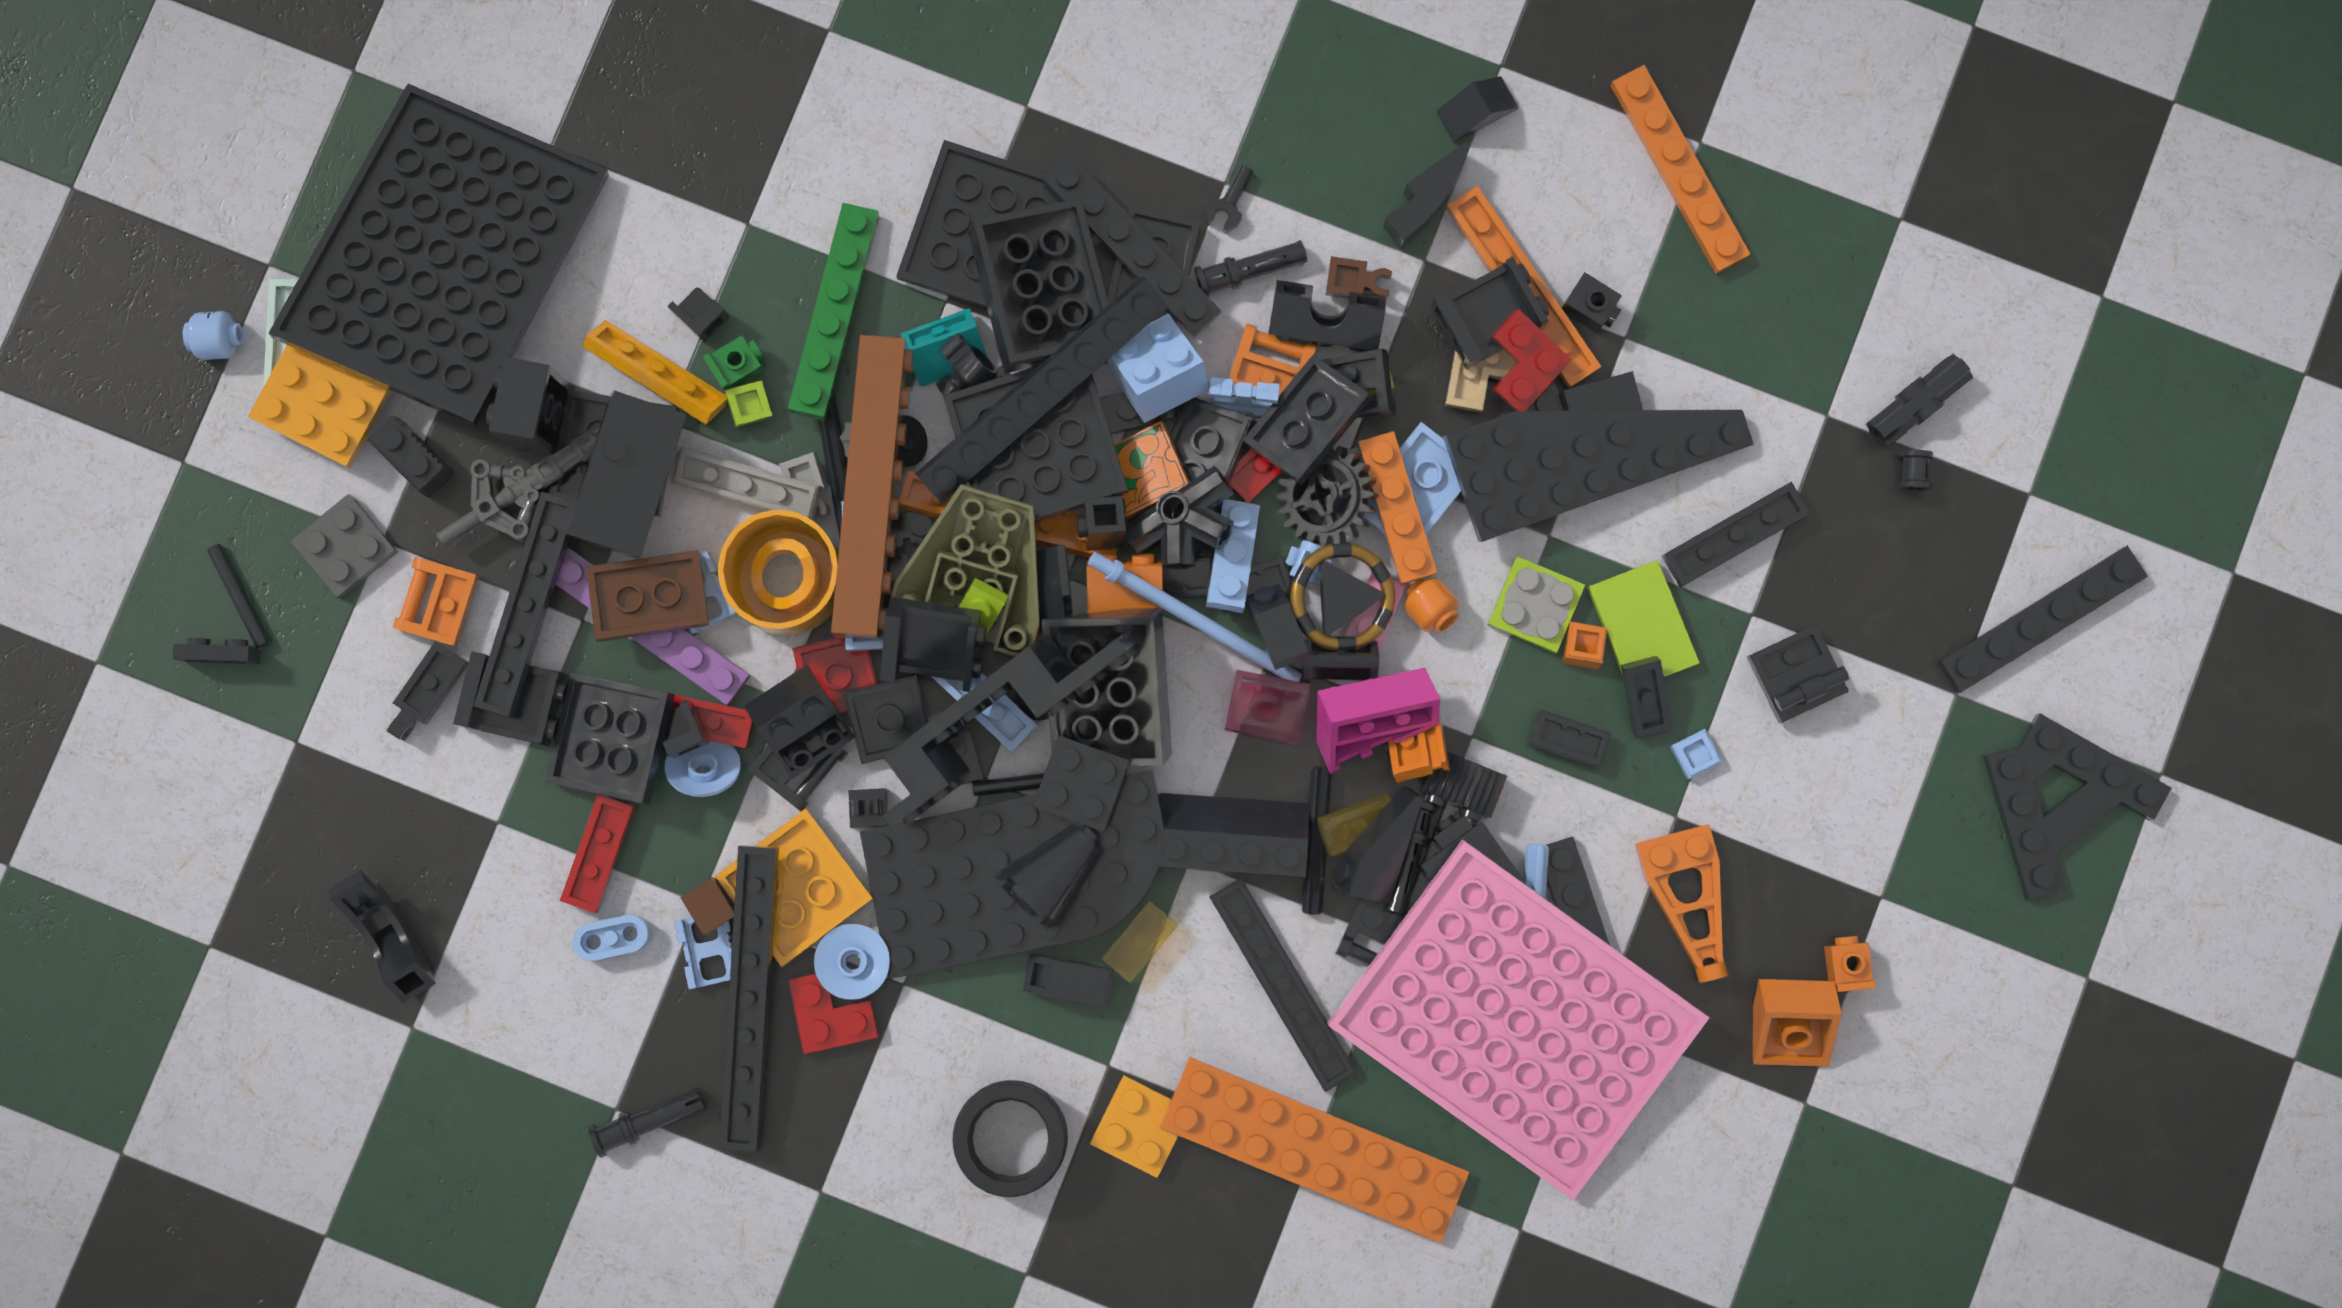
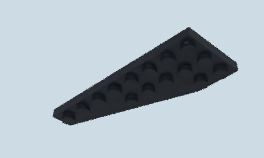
M1742 409L1514 411L1443 436L1478 542H1484L1754 445Z

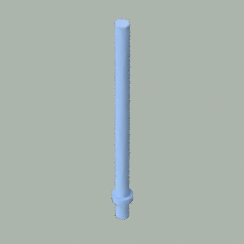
M1094 552L1090 557L1088 565L1105 574L1107 581L1111 583L1117 581L1295 686L1300 681L1301 672L1289 665L1275 670L1264 650L1124 569L1122 562L1118 560L1113 562L1097 552Z

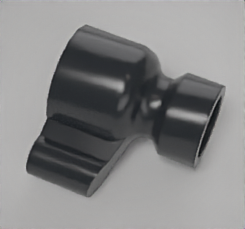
M956 333L941 348L945 358L953 368V373L945 374L936 383V386L944 396L985 383L996 373V369L981 350L970 345L961 334Z

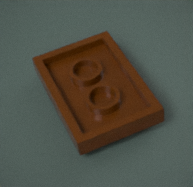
M698 550L586 567L594 634L597 642L710 626L701 559Z

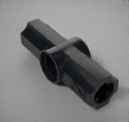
M1953 353L1931 369L1932 371L1923 378L1920 376L1894 397L1896 400L1866 423L1869 433L1874 440L1887 448L1906 434L1915 424L1920 425L1945 405L1943 402L1973 378L1970 368L1964 360Z

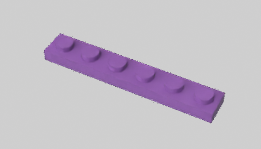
M567 548L555 584L591 609L586 567L593 565L570 548ZM685 629L631 637L727 706L731 705L751 677Z

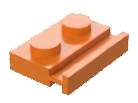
M1440 709L1439 724L1397 744H1394L1393 739L1388 741L1393 776L1397 783L1433 774V770L1443 768L1444 771L1450 770Z

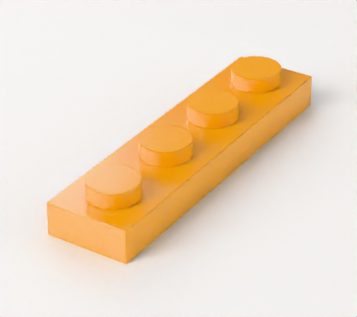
M604 320L585 337L583 348L706 425L726 406L727 397L725 394L607 320Z

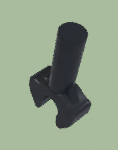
M1241 165L1224 198L1219 200L1209 199L1206 205L1207 225L1212 223L1217 212L1224 211L1228 214L1229 218L1225 222L1223 232L1226 234L1238 227L1242 220V214L1237 210L1236 204L1253 174L1252 169Z

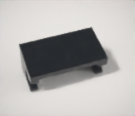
M1304 639L1310 657L1302 660V685H1310V679L1368 680L1378 678L1380 658L1378 641H1373L1355 651H1331L1316 645L1309 639Z

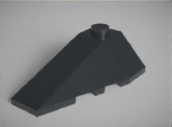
M1065 545L1036 551L1041 628L1043 618L1073 615Z

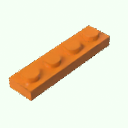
M1394 431L1358 441L1357 445L1362 461L1370 465V469L1366 473L1367 477L1376 478L1377 480L1370 487L1372 492L1379 494V497L1374 500L1400 585L1436 575L1435 563Z

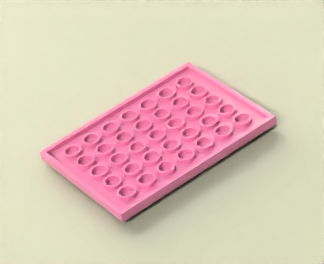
M1462 839L1327 1024L1330 1028L1574 1201L1697 1036L1709 1017Z

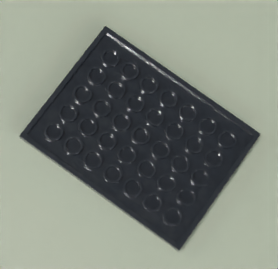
M408 83L271 327L269 335L272 339L476 427L496 389L494 387V378L498 366H503L505 356L511 358L514 356L609 176L608 169Z

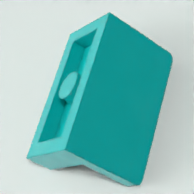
M970 308L900 333L901 337L906 339L908 350L914 351L913 369L920 386L939 381L945 374L953 373V368L945 358L941 348L956 333L961 334L970 345L977 347L987 356Z

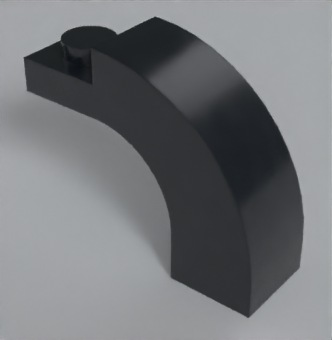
M359 870L327 890L330 900L354 924L368 944L377 962L382 982L402 1003L436 984L420 943L401 911L379 883L373 884Z

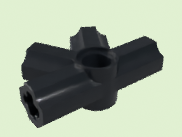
M1213 466L1179 490L1164 493L1154 507L1126 525L1125 537L1137 554L1147 553L1161 543V564L1163 568L1189 569L1196 566L1195 539L1220 550L1223 545L1227 544L1232 534L1234 521L1211 510L1234 494L1232 488L1220 470ZM1183 503V513L1178 518L1173 519L1172 511L1174 507Z

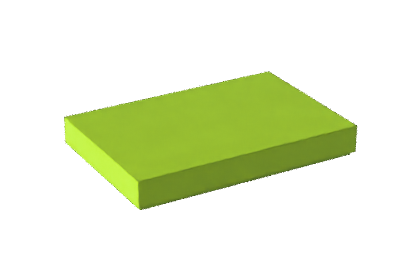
M1658 560L1587 587L1602 627H1607L1606 637L1620 671L1622 664L1657 656L1661 660L1664 677L1699 664Z

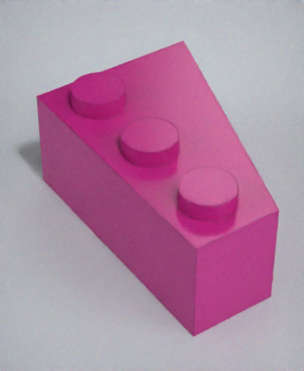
M1426 668L1404 671L1398 674L1317 691L1316 742L1330 774L1340 770L1339 763L1359 754L1364 759L1373 755L1371 749L1391 739H1393L1394 744H1397L1439 724L1440 698Z

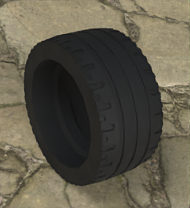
M1019 1080L999 1081L983 1087L963 1105L954 1124L953 1150L961 1171L979 1189L1000 1197L1024 1196L1047 1184L1060 1168L1068 1145L1067 1124L1056 1101L1043 1089ZM1009 1100L1026 1103L1035 1109L1045 1122L1048 1134L1046 1153L1039 1164L1027 1173L1015 1176L996 1174L984 1166L975 1152L973 1142L975 1125L982 1113L995 1103Z

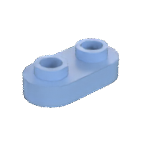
M624 915L588 923L576 931L573 938V947L576 954L587 961H598L642 950L649 942L650 928L643 918L636 915ZM631 926L636 928L638 932L637 938L633 941L628 940L625 935L626 930ZM593 935H597L601 940V944L597 949H592L589 945V939Z

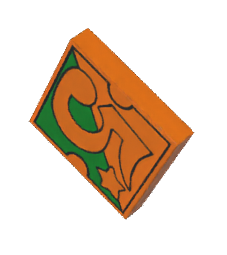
M1162 421L1114 444L1129 491L1127 494L1120 495L1123 498L1126 521L1154 507L1164 493L1177 491L1190 482L1168 430Z

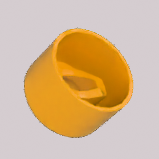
M787 510L761 512L740 523L725 541L718 562L720 587L725 599L733 610L756 628L780 636L802 634L821 625L833 613L839 550L818 524L802 514ZM784 554L795 555L800 559L803 567V581L799 589L784 598L773 596L764 585L763 574L765 567L776 556Z

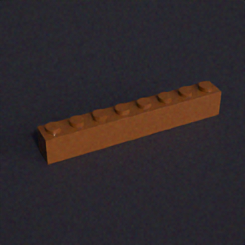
M860 335L831 633L835 637L880 641L881 631H884L885 614L887 609H883L884 595L891 594L893 573L887 571L888 557H894L896 550V535L890 534L892 520H898L900 498L894 497L895 483H901L903 477V461L898 460L899 446H905L907 436V424L901 423L902 409H909L910 387H905L906 372L912 373L914 363V351L908 350L905 338Z

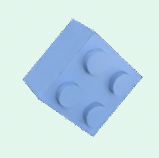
M1169 314L1149 323L1107 360L1111 376L1144 423L1209 390L1204 362Z

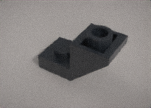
M1029 954L1023 991L1054 999L1108 1007L1115 970L1089 963L1070 962L1040 954Z

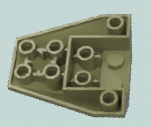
M961 484L895 581L891 597L959 607L972 582L977 578L1008 595L1006 603L986 635L985 641L995 644L993 650L1017 656L1028 646L1035 643L1040 626L1034 505Z

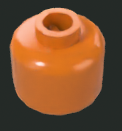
M1430 578L1426 581L1423 579L1416 580L1406 590L1408 597L1404 604V610L1424 632L1436 631L1437 633H1442L1458 619L1459 599L1439 578Z

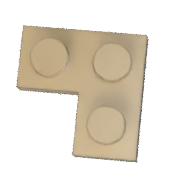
M1503 350L1466 370L1455 351L1445 407L1481 413L1488 378L1501 380L1516 364V361Z

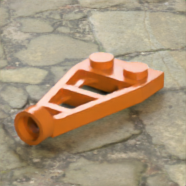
M1707 824L1636 843L1635 847L1644 879L1694 965L1699 983L1729 976L1723 959L1720 860L1710 825ZM1695 868L1702 876V894L1697 901L1685 904L1676 899L1668 884V878L1674 872ZM1702 908L1706 910L1708 915L1710 933L1704 939L1695 940L1690 936L1683 916L1688 911ZM1710 957L1714 959L1715 963L1704 966L1702 962L1705 958Z

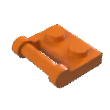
M1247 323L1229 379H1233V384L1243 382L1252 383V386H1257V382L1280 384V395L1311 356L1315 354L1317 345L1306 342V345L1293 341H1283L1274 335L1258 331L1257 326ZM1252 344L1301 360L1299 366L1295 367L1249 351Z
M415 557L411 567L415 570L400 617H395L392 628L457 647L480 576ZM429 574L437 575L422 624L414 623Z

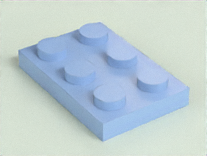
M1420 422L1401 446L1400 452L1424 531L1427 535L1461 492L1444 439ZM1369 500L1368 505L1375 508L1376 513H1365L1364 518L1371 526L1385 536L1375 500Z

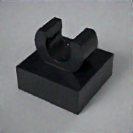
M886 788L848 790L850 828L888 826V823L882 817V815L888 812Z

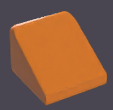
M1570 622L1562 664L1599 669L1603 664L1607 627Z

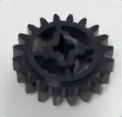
M1338 446L1335 451L1332 448L1302 485L1292 478L1289 480L1279 479V483L1285 486L1287 491L1277 494L1276 498L1286 501L1287 504L1280 508L1278 513L1290 515L1284 526L1290 529L1297 528L1294 534L1295 538L1303 540L1307 537L1308 542L1317 545L1320 542L1323 547L1333 543V540L1335 543L1346 542L1345 534L1357 539L1359 537L1356 529L1357 525L1369 527L1364 514L1376 513V509L1369 506L1368 501L1378 498L1379 494L1368 491V487L1374 485L1377 480L1372 477H1364L1369 471L1370 465L1365 463L1358 464L1360 460L1359 454L1353 452L1348 454L1347 448ZM1327 468H1339L1346 475L1348 481L1337 482L1334 476L1329 475ZM1350 500L1349 506L1345 512L1346 504ZM1307 511H1318L1320 516L1326 518L1327 525L1319 526L1309 517Z

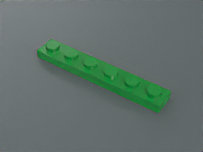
M842 203L789 402V413L826 421L879 219L878 210Z

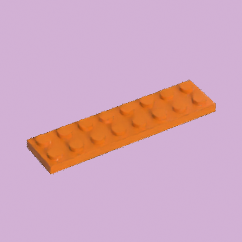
M1188 1056L1160 1125L1161 1129L1439 1243H1442L1469 1171L1190 1056Z

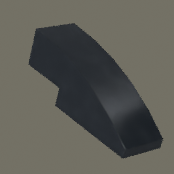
M1466 142L1406 184L1404 195L1408 202L1385 218L1383 227L1400 250L1420 234L1448 199L1460 176L1470 149Z

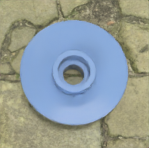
M712 741L677 758L667 755L665 760V775L668 782L679 792L696 797L712 796L727 790L737 780L741 769L739 754L733 746Z
M845 924L832 929L822 938L815 952L814 967L819 982L828 992L843 999H861L874 993L885 981L890 968V955L886 943L873 929L860 924ZM857 955L860 958V966L852 970L847 966V960L850 956Z

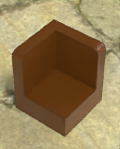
M711 877L680 897L704 935L709 934L729 920H734V903L715 877Z

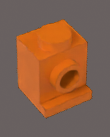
M1858 936L1835 938V945L1824 946L1828 981L1835 982L1837 992L1876 988L1872 974L1869 943H1859ZM1851 956L1856 958L1857 968L1853 971L1848 969L1846 964L1847 959Z

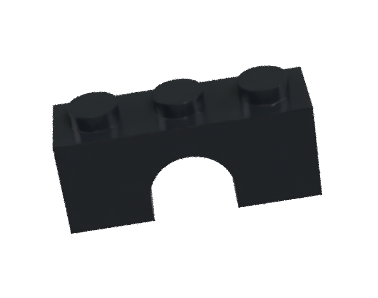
M1277 280L1268 334L1275 335L1283 341L1309 340L1320 347L1346 346L1351 351L1357 353L1379 349L1386 311V297L1350 291L1346 308L1338 315L1325 316L1317 312L1313 307V285Z

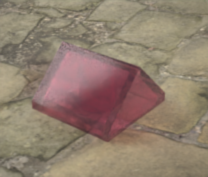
M1237 670L1224 730L1297 745L1311 684Z

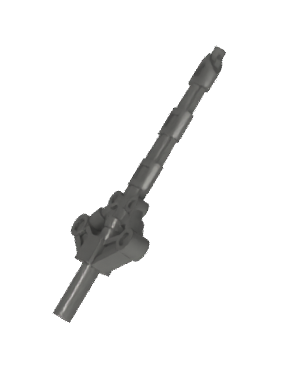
M600 427L593 431L591 429L587 430L570 441V445L553 455H548L528 470L523 469L521 466L504 468L501 465H490L482 459L474 461L470 467L472 474L470 505L473 510L436 533L440 542L446 546L481 522L494 530L513 537L518 542H526L534 516L532 512L540 498L538 491L563 477L567 471L583 461L585 463L589 460ZM492 479H503L505 488L494 496ZM514 503L523 508L520 509L517 520L506 514L502 509Z

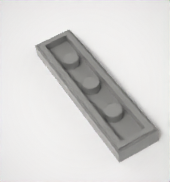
M681 447L672 483L769 511H793L813 521L823 487L685 447Z

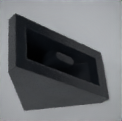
M1499 76L1472 82L1440 107L1437 113L1455 143L1518 110L1519 107L1503 78Z

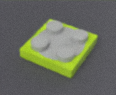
M1516 556L1487 625L1556 654L1585 584Z

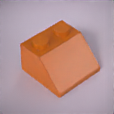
M1759 979L1753 1003V1064L1829 1067L1842 1016L1834 981Z

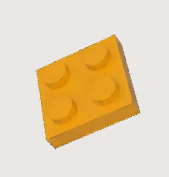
M1123 1075L1090 1144L1158 1178L1178 1135L1160 1128L1171 1098Z

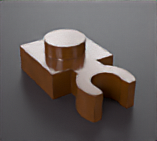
M1331 256L1325 295L1349 299L1350 291L1363 293V290L1369 291L1372 295L1388 298L1390 290L1380 289L1376 285V281L1380 278L1391 279L1392 271L1380 268L1373 273L1366 272L1368 261Z

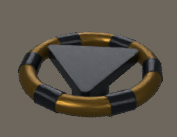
M1349 542L1331 543L1315 550L1300 564L1292 580L1290 603L1299 628L1313 643L1331 651H1355L1372 643L1386 629L1393 615L1395 589L1390 572L1383 561L1372 551ZM1352 557L1364 562L1369 566L1380 584L1381 591L1324 561L1330 558ZM1318 565L1323 632L1316 628L1304 604L1305 587L1313 570ZM1381 600V606L1371 626L1364 632L1356 636H1329Z

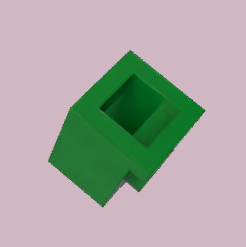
M742 335L715 352L703 356L724 391L742 386L765 372L759 363L765 359L754 339L747 343ZM738 354L742 356V361L739 365L732 366L729 364L731 358Z

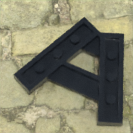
M2041 713L2034 716L2018 747L1983 756L2025 900L2066 890L2055 853L2117 804H2121L2149 821L2155 820L2172 787ZM2054 766L2084 783L2043 815L2033 781Z

